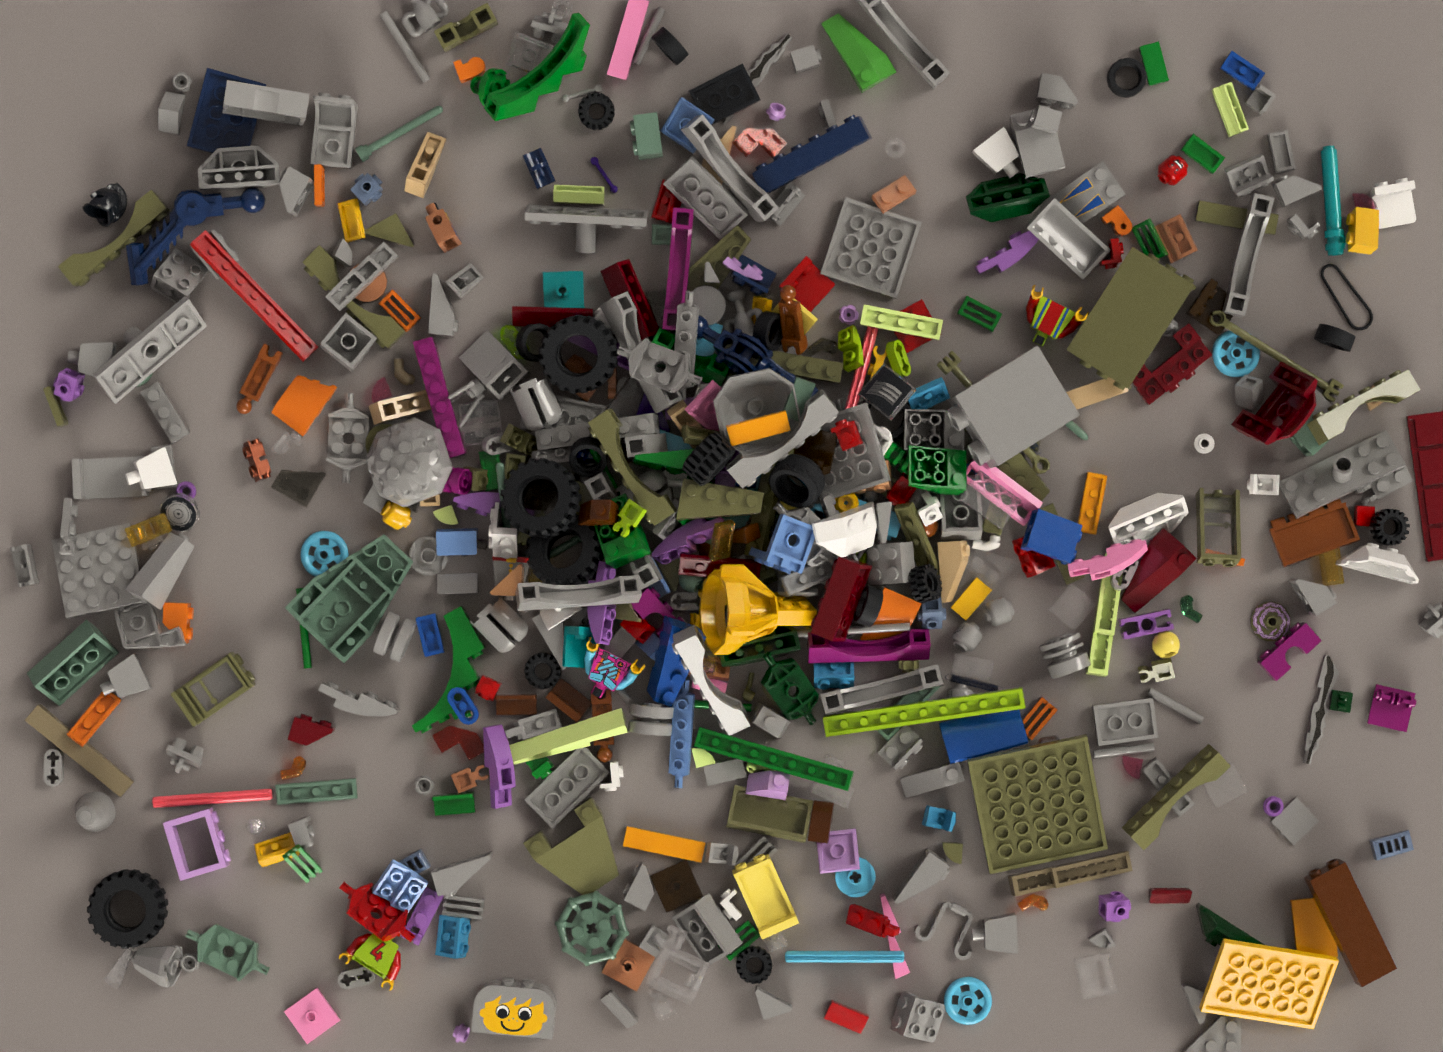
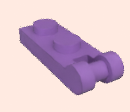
M426 886L406 925V929L416 935L412 941L417 946H419L444 897L443 895L438 896L437 892ZM413 926L420 929L418 934L411 931Z

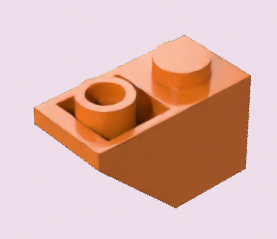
M165 602L163 605L162 623L169 630L178 626L182 628L186 644L189 643V640L193 638V628H190V619L193 620L194 608L191 607V603Z

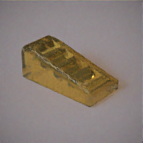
M165 513L125 528L132 547L172 531ZM149 523L152 524L155 534H153ZM141 526H144V529L148 537H145V534ZM133 529L137 530L140 540L137 539Z

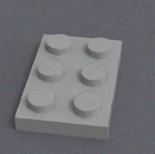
M1152 697L1092 706L1098 746L1159 738Z

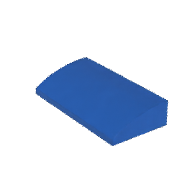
M1019 709L956 718L939 723L950 764L1028 744Z

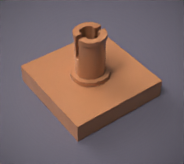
M625 939L616 954V958L614 960L609 959L601 973L637 992L655 957L641 949L638 945Z

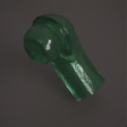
M1183 596L1180 599L1181 613L1199 623L1203 615L1193 609L1192 596Z

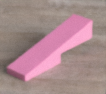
M628 0L607 75L624 80L628 79L650 1Z
M883 893L880 895L883 915L888 916L890 924L898 926L887 898ZM887 936L890 951H901L895 936ZM905 959L902 963H892L895 979L910 973Z

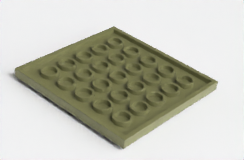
M1086 734L967 759L989 874L1108 849Z

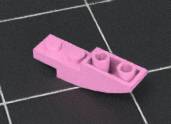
M1135 539L1124 545L1121 543L1112 544L1109 548H1106L1107 556L1096 555L1084 561L1083 559H1076L1067 564L1070 577L1090 574L1092 581L1113 575L1133 564L1148 550L1146 540Z

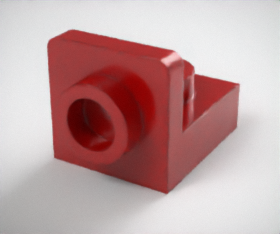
M846 419L835 423L836 427L830 429L831 433H836L842 451L863 444L855 421L847 422Z

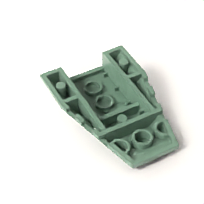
M382 535L340 563L313 578L285 609L330 653L345 663L373 634L412 566L413 561L387 536Z

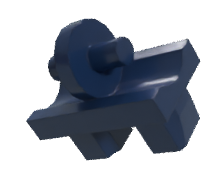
M541 148L522 155L537 189L556 182Z

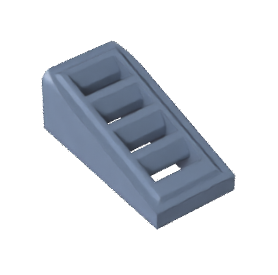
M1409 830L1369 840L1375 860L1385 859L1414 850ZM1403 836H1405L1407 847L1404 848L1401 840ZM1396 838L1398 841L1399 849H1396L1394 839ZM1386 841H1390L1392 851H1388ZM1379 843H1382L1384 853H1381Z
M422 849L398 861L410 868L407 863L410 860L415 868V872L418 874L431 867ZM416 856L422 865L420 868L414 860Z

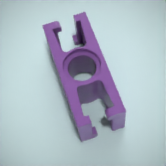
M1170 609L1118 619L1120 627L1127 622H1136L1137 631L1129 634L1126 631L1121 633L1122 639L1125 640L1173 630L1174 626L1170 621L1167 622V626L1156 627L1155 617L1161 615L1171 617ZM1148 618L1151 626L1149 629L1144 630L1141 627V622Z

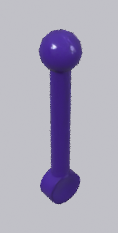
M592 157L590 160L591 164L597 167L610 186V191L616 193L618 191L617 186L612 184L598 163V158Z

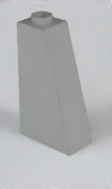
M169 533L126 590L144 603L161 610L195 547L189 542L190 538L181 533L178 535Z

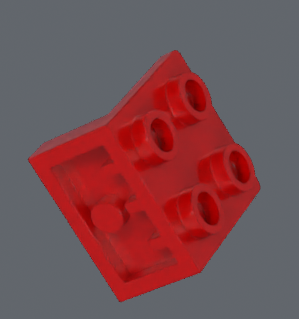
M806 256L781 283L779 288L782 289L786 285L794 287L796 291L795 299L800 301V304L809 312H812L835 286V283L827 276L820 274L821 271Z

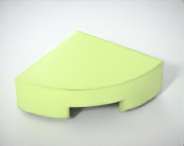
M452 505L433 511L435 517L442 523L448 525L459 524Z
M691 748L696 768L716 763L714 757L708 751L701 748Z

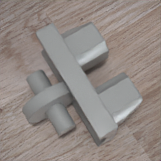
M552 8L551 13L543 12L542 16L535 15L531 23L533 37L543 39L545 31L553 33L551 41L558 43L568 24L562 22L563 17L556 15L557 9Z
M1438 603L1434 607L1428 604L1426 605L1428 612L1424 615L1425 619L1418 625L1437 639L1443 634V629L1440 627L1443 624V604Z
M177 737L172 745H168L166 749L167 755L173 757L170 764L176 766L175 772L179 774L182 769L189 771L190 765L200 769L204 749L194 745L191 752L187 753L183 751L187 742Z

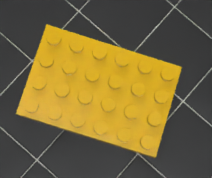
M1223 938L1199 1006L1200 1011L1314 1029L1339 960L1335 956Z

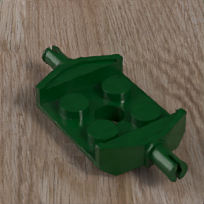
M770 652L765 653L763 658L769 665V668L760 683L769 692L782 711L783 716L787 720H795L803 716L809 725L816 723L817 720L812 715L811 709L818 702L819 694L796 660L789 658L775 661ZM796 686L795 694L789 695V688Z

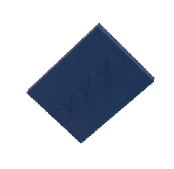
M207 68L187 147L213 153L217 148L250 146L257 119L222 113L227 80L266 86V84Z

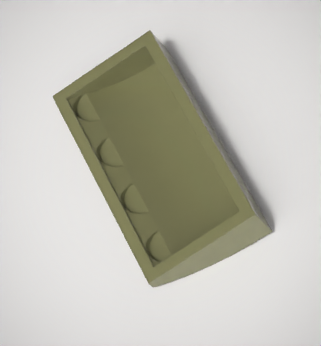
M734 785L726 827L805 843L813 801L792 796H786L785 800L749 795L746 794V787Z

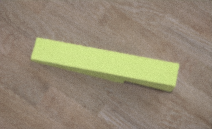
M1123 573L1119 578H1116L1119 586L1122 584ZM1112 575L1100 580L1088 655L1091 665L1086 668V674L1108 676L1120 591L1115 590L1111 586L1110 580Z
M622 708L511 744L509 746L513 764L591 746L590 742L628 733L626 719Z

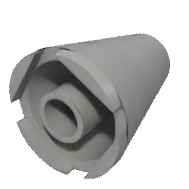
M90 792L82 796L77 802L75 816L79 825L85 830L100 832L107 829L113 823L116 816V808L108 795L102 792Z

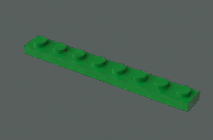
M699 727L694 747L849 791L854 771L702 727Z

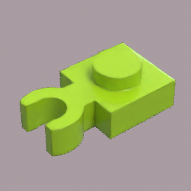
M628 499L618 514L622 519L614 524L613 530L618 532L623 527L620 535L626 538L630 533V526L637 527L647 510L633 500Z

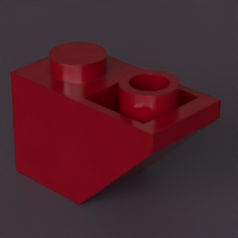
M301 713L300 716L294 717L287 740L307 746L334 732L335 727L331 726V722L325 720L316 722L312 720V716Z

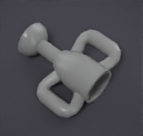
M411 0L414 10L407 12L402 18V23L409 34L417 37L424 31L428 32L435 28L441 22L440 19L446 17L449 12L448 5L444 0H435L442 11L440 13H436L430 6L433 0ZM410 17H416L420 24L418 30L415 29L409 20Z
M738 290L727 294L728 300L735 303L737 314L735 318H729L723 323V330L725 329L732 333L731 324H734L735 329L739 328L743 333L753 336L754 323L752 317L755 315L757 320L758 316L762 313L761 309L754 308L748 313L745 312L742 300L746 296V290Z

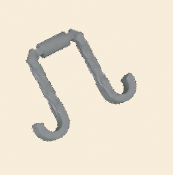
M949 901L945 902L940 908L929 933L926 936H921L919 934L921 927L917 925L915 935L921 941L931 939L946 908L950 907V910L964 917L965 915L968 916V920L953 949L958 959L967 960L970 958L972 951H967L965 955H960L958 949L974 917L972 912H968V909L954 902L953 904Z

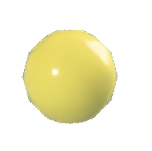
M1170 631L1159 632L1152 641L1154 653L1163 659L1175 656L1180 648L1179 638Z

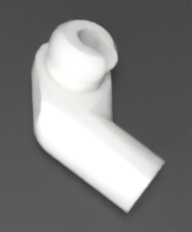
M991 535L990 541L973 540L972 549L982 551L996 549L1001 544L999 543L1001 538L997 535Z

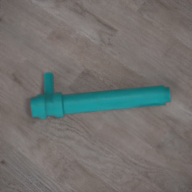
M1323 146L1321 161L1326 221L1324 236L1327 239L1325 251H1328V256L1343 255L1344 249H1346V236L1344 229H1342L1337 149H1335V146Z

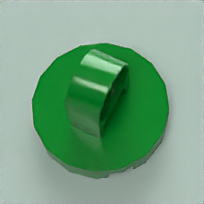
M491 68L483 76H475L471 80V91L479 95L483 106L486 104L488 93L510 85V80L506 79V71Z

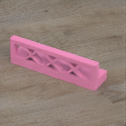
M973 459L966 468L967 475L972 469L979 477L978 481H973L967 476V484L1022 526H1025L1029 521L1031 512L1039 509L1043 504L1042 501L997 467L990 468L987 463L979 466ZM984 483H991L994 486L995 493L986 491ZM1000 495L1008 496L1011 505L1002 503ZM1017 507H1022L1028 511L1024 519L1018 515Z

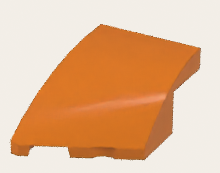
M297 375L278 400L271 413L304 436L321 413L325 404L331 399L337 386H327L320 384L318 380H310L307 377Z
M884 587L882 590V606L873 625L910 623L911 627L922 603ZM904 631L863 633L860 640H880L901 634Z

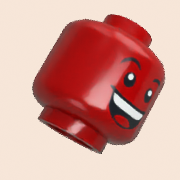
M1174 155L1166 158L1158 166L1159 180L1163 184L1173 186L1186 177L1188 172L1186 161L1182 157Z

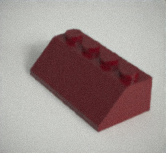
M838 557L834 561L832 576L825 584V595L818 603V614L811 622V633L832 642L845 641L872 565L847 557Z

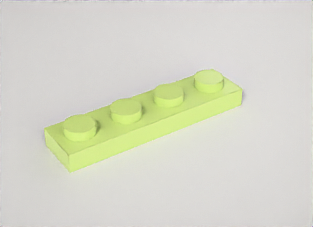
M865 304L863 305L860 325L935 340L940 339L943 324L941 319Z

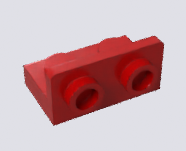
M1024 536L1012 541L1014 552L1018 555L1022 571L1026 574L1027 578L1056 567L1053 558L1032 550L1025 551L1020 549Z

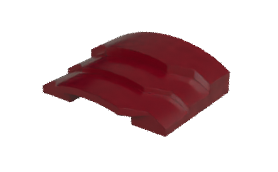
M1280 362L1270 374L1269 378L1277 387L1258 412L1254 415L1243 409L1231 424L1238 432L1257 441L1259 440L1266 445L1276 440L1292 437L1305 424L1316 407L1315 390L1318 380L1283 362Z

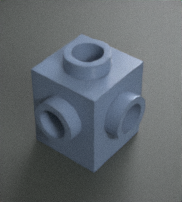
M368 173L366 175L361 174L354 181L356 184L350 189L365 206L371 201L376 202L382 196L381 192L384 190L380 186L383 182L375 174L371 177ZM367 186H371V188L368 191H366Z
M941 597L921 604V609L917 613V620L921 621L922 629H942V622L946 620V608H942Z

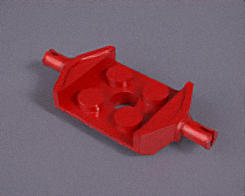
M345 881L342 883L339 889L349 895L346 914L383 942L402 935L411 943L416 935L412 934L405 927L408 915L407 909L402 912L390 906L388 900L373 894V883L357 889H353ZM371 912L378 913L380 918H373Z

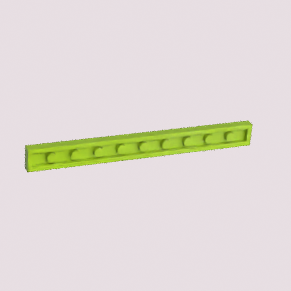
M1023 687L826 715L823 716L826 737L1025 709L1026 705Z

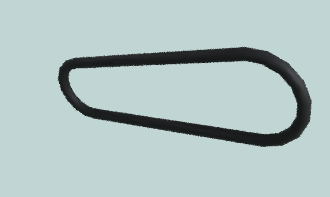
M1325 265L1321 270V278L1347 322L1353 329H1367L1373 321L1371 309L1336 265ZM1334 267L1368 310L1370 321L1366 326L1356 327L1352 324L1324 277V270L1326 268Z

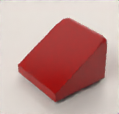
M1354 506V525L1370 526V523L1374 522L1371 518L1375 517V507Z

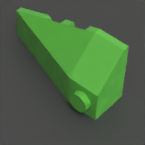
M839 13L821 23L862 93L897 73L887 55Z

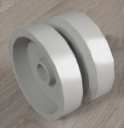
M390 611L378 632L373 652L384 656L390 646H392L389 654L390 659L400 663L409 646L417 622L406 618L403 620L400 628H398L400 615Z
M650 702L630 703L629 714L641 717V719L630 720L628 732L671 736L672 724L662 722L660 719L667 720L673 718L674 707Z

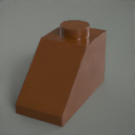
M611 499L589 500L580 505L578 525H614L618 522L619 505Z

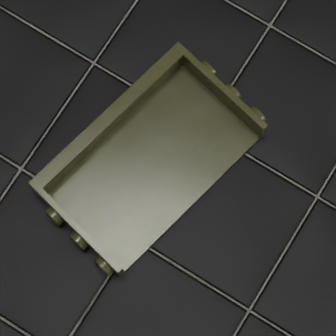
M1134 247L1131 248L1067 348L1068 352L1081 359L1079 362L1081 365L1088 369L1091 366L1098 370L1096 372L1097 375L1105 380L1110 377L1115 381L1113 385L1121 390H1124L1125 387L1129 390L1132 388L1130 385L1191 290L1196 288L1192 284L1194 281L1192 278L1185 274L1182 277L1175 273L1177 269L1166 263L1163 266L1158 263L1160 259L1149 253L1147 256Z

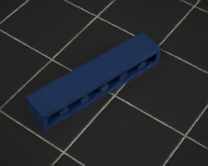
M852 115L844 119L845 123L838 127L835 124L826 129V134L822 136L819 134L814 135L808 139L809 143L803 146L800 143L792 147V152L784 155V153H781L773 158L774 162L768 165L765 162L755 167L756 171L752 175L757 185L769 194L872 139L862 117Z

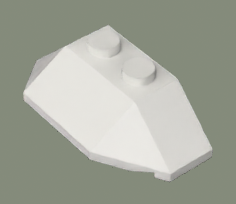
M1156 493L1120 508L1108 528L1114 544L1121 543L1124 545L1135 539L1146 540V543H1148L1162 528L1169 533L1173 532L1189 511L1183 495Z
M874 502L866 503L812 523L816 544L823 546L839 557H846L872 547L878 524Z
M1373 543L1359 546L1338 559L1335 564L1408 584H1418L1419 582L1405 555L1398 554V550L1393 548L1379 549V545Z

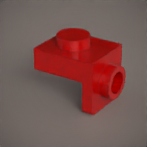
M1114 238L1108 241L1111 260L1099 262L1100 266H1105V269L1117 268V264L1122 262L1121 254H1124L1123 243H1119V238Z
M903 472L891 486V490L888 491L886 497L894 506L906 503L917 488L908 486V475Z

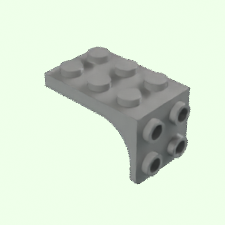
M318 93V96H313V101L315 102V124L310 164L351 169L358 104L351 99V96L339 95L338 98H333L331 94Z

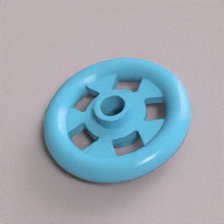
M1228 330L1222 333L1213 345V362L1221 373L1230 377H1243L1256 368L1260 359V349L1245 341L1244 345L1236 343V339L1239 336ZM1227 340L1231 345L1225 351L1222 345ZM1235 349L1239 350L1240 355L1238 357H1235L1233 355V351ZM1246 349H1252V358H1246ZM1225 355L1230 361L1228 365H1225L1221 360ZM1243 361L1245 367L1236 369L1235 363Z
M318 531L311 534L304 541L300 553L304 568L314 577L329 569L327 564L333 560L338 564L349 556L345 541L338 534L331 531ZM320 539H329V545H320ZM311 546L316 547L314 556L308 554ZM338 546L340 554L335 556L332 548ZM322 551L327 552V558L323 559L321 557ZM315 560L322 564L319 570L312 565Z
M959 978L952 982L945 992V1010L954 1021L960 1024H976L982 1021L990 1012L992 1006L991 992L987 985L977 978ZM969 985L970 991L961 992L960 987ZM977 990H980L983 994V997L980 999L974 993ZM953 995L959 996L958 1004H952ZM966 998H971V999H972L971 1004H969V1005L965 1004V1003H964L965 999H966ZM979 1004L982 1009L976 1014L973 1010ZM960 1008L968 1011L966 1017L958 1014Z

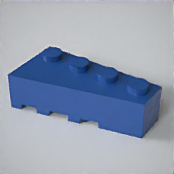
M664 616V627L660 633V644L655 653V665L651 670L647 692L655 702L671 707L689 673V669L685 670L682 665L680 654L676 655L672 648V643H674L673 634L692 625ZM696 626V628L698 629L699 633L705 641V634L701 631L699 627Z

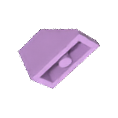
M771 770L748 774L746 794L785 800L788 793L790 774Z

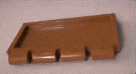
M1339 498L1326 504L1327 509H1324L1322 506L1308 513V516L1304 515L1298 519L1291 513L1287 515L1288 523H1286L1284 516L1270 521L1272 528L1269 529V533L1283 568L1360 541L1346 502L1341 503Z

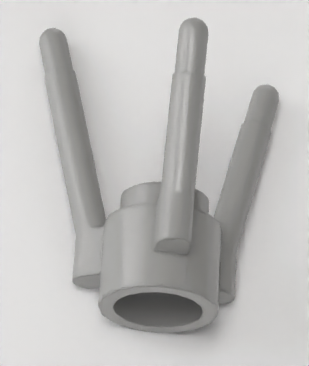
M476 378L448 396V399H451V403L465 394L471 399L476 398L459 423V428H462L479 401L485 397L482 394L485 388Z

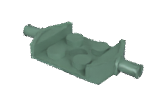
M215 924L204 934L201 933L200 935L189 929L185 936L198 943V962L202 961L237 978L238 981L252 970H257L265 975L269 972L270 967L259 963L258 943L219 924ZM225 946H231L234 949L233 956L228 957L224 954Z

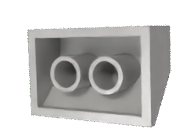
M709 893L672 917L705 967L730 954L743 943Z

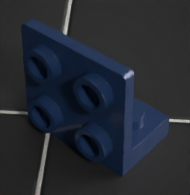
M741 255L738 260L742 264L740 268L744 270L748 264L751 267L755 265L763 272L761 274L763 279L760 282L752 281L733 270L730 275L733 277L732 281L742 287L744 284L751 287L750 291L758 296L766 295L777 273Z

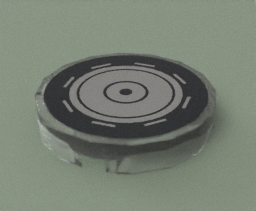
M184 493L168 495L160 505L159 514L161 521L168 529L175 532H186L191 530L198 522L200 510L198 511V505L192 497Z

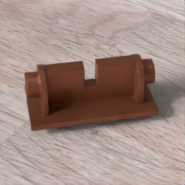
M259 439L252 440L251 443L250 441L245 442L242 451L250 464V476L255 479V482L261 480V476H263V479L271 477L270 473L272 471L268 460L260 461L259 457L266 455L262 442Z

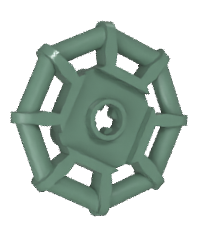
M596 890L593 893L568 898L564 910L558 920L555 921L562 945V952H566L583 962L585 966L609 959L614 960L625 938L629 936L622 912V905H618ZM592 901L591 908L581 909L579 904ZM601 903L611 910L606 913L598 908V904ZM574 909L577 915L573 922H569L567 919ZM615 915L619 929L613 928L611 916ZM595 923L597 932L589 933L588 924L592 925ZM565 928H571L572 930L571 934L574 940L571 942L568 940ZM612 934L618 935L612 947H610L607 943ZM576 943L587 949L586 954L575 949L573 946ZM603 947L605 950L604 953L592 955V949Z

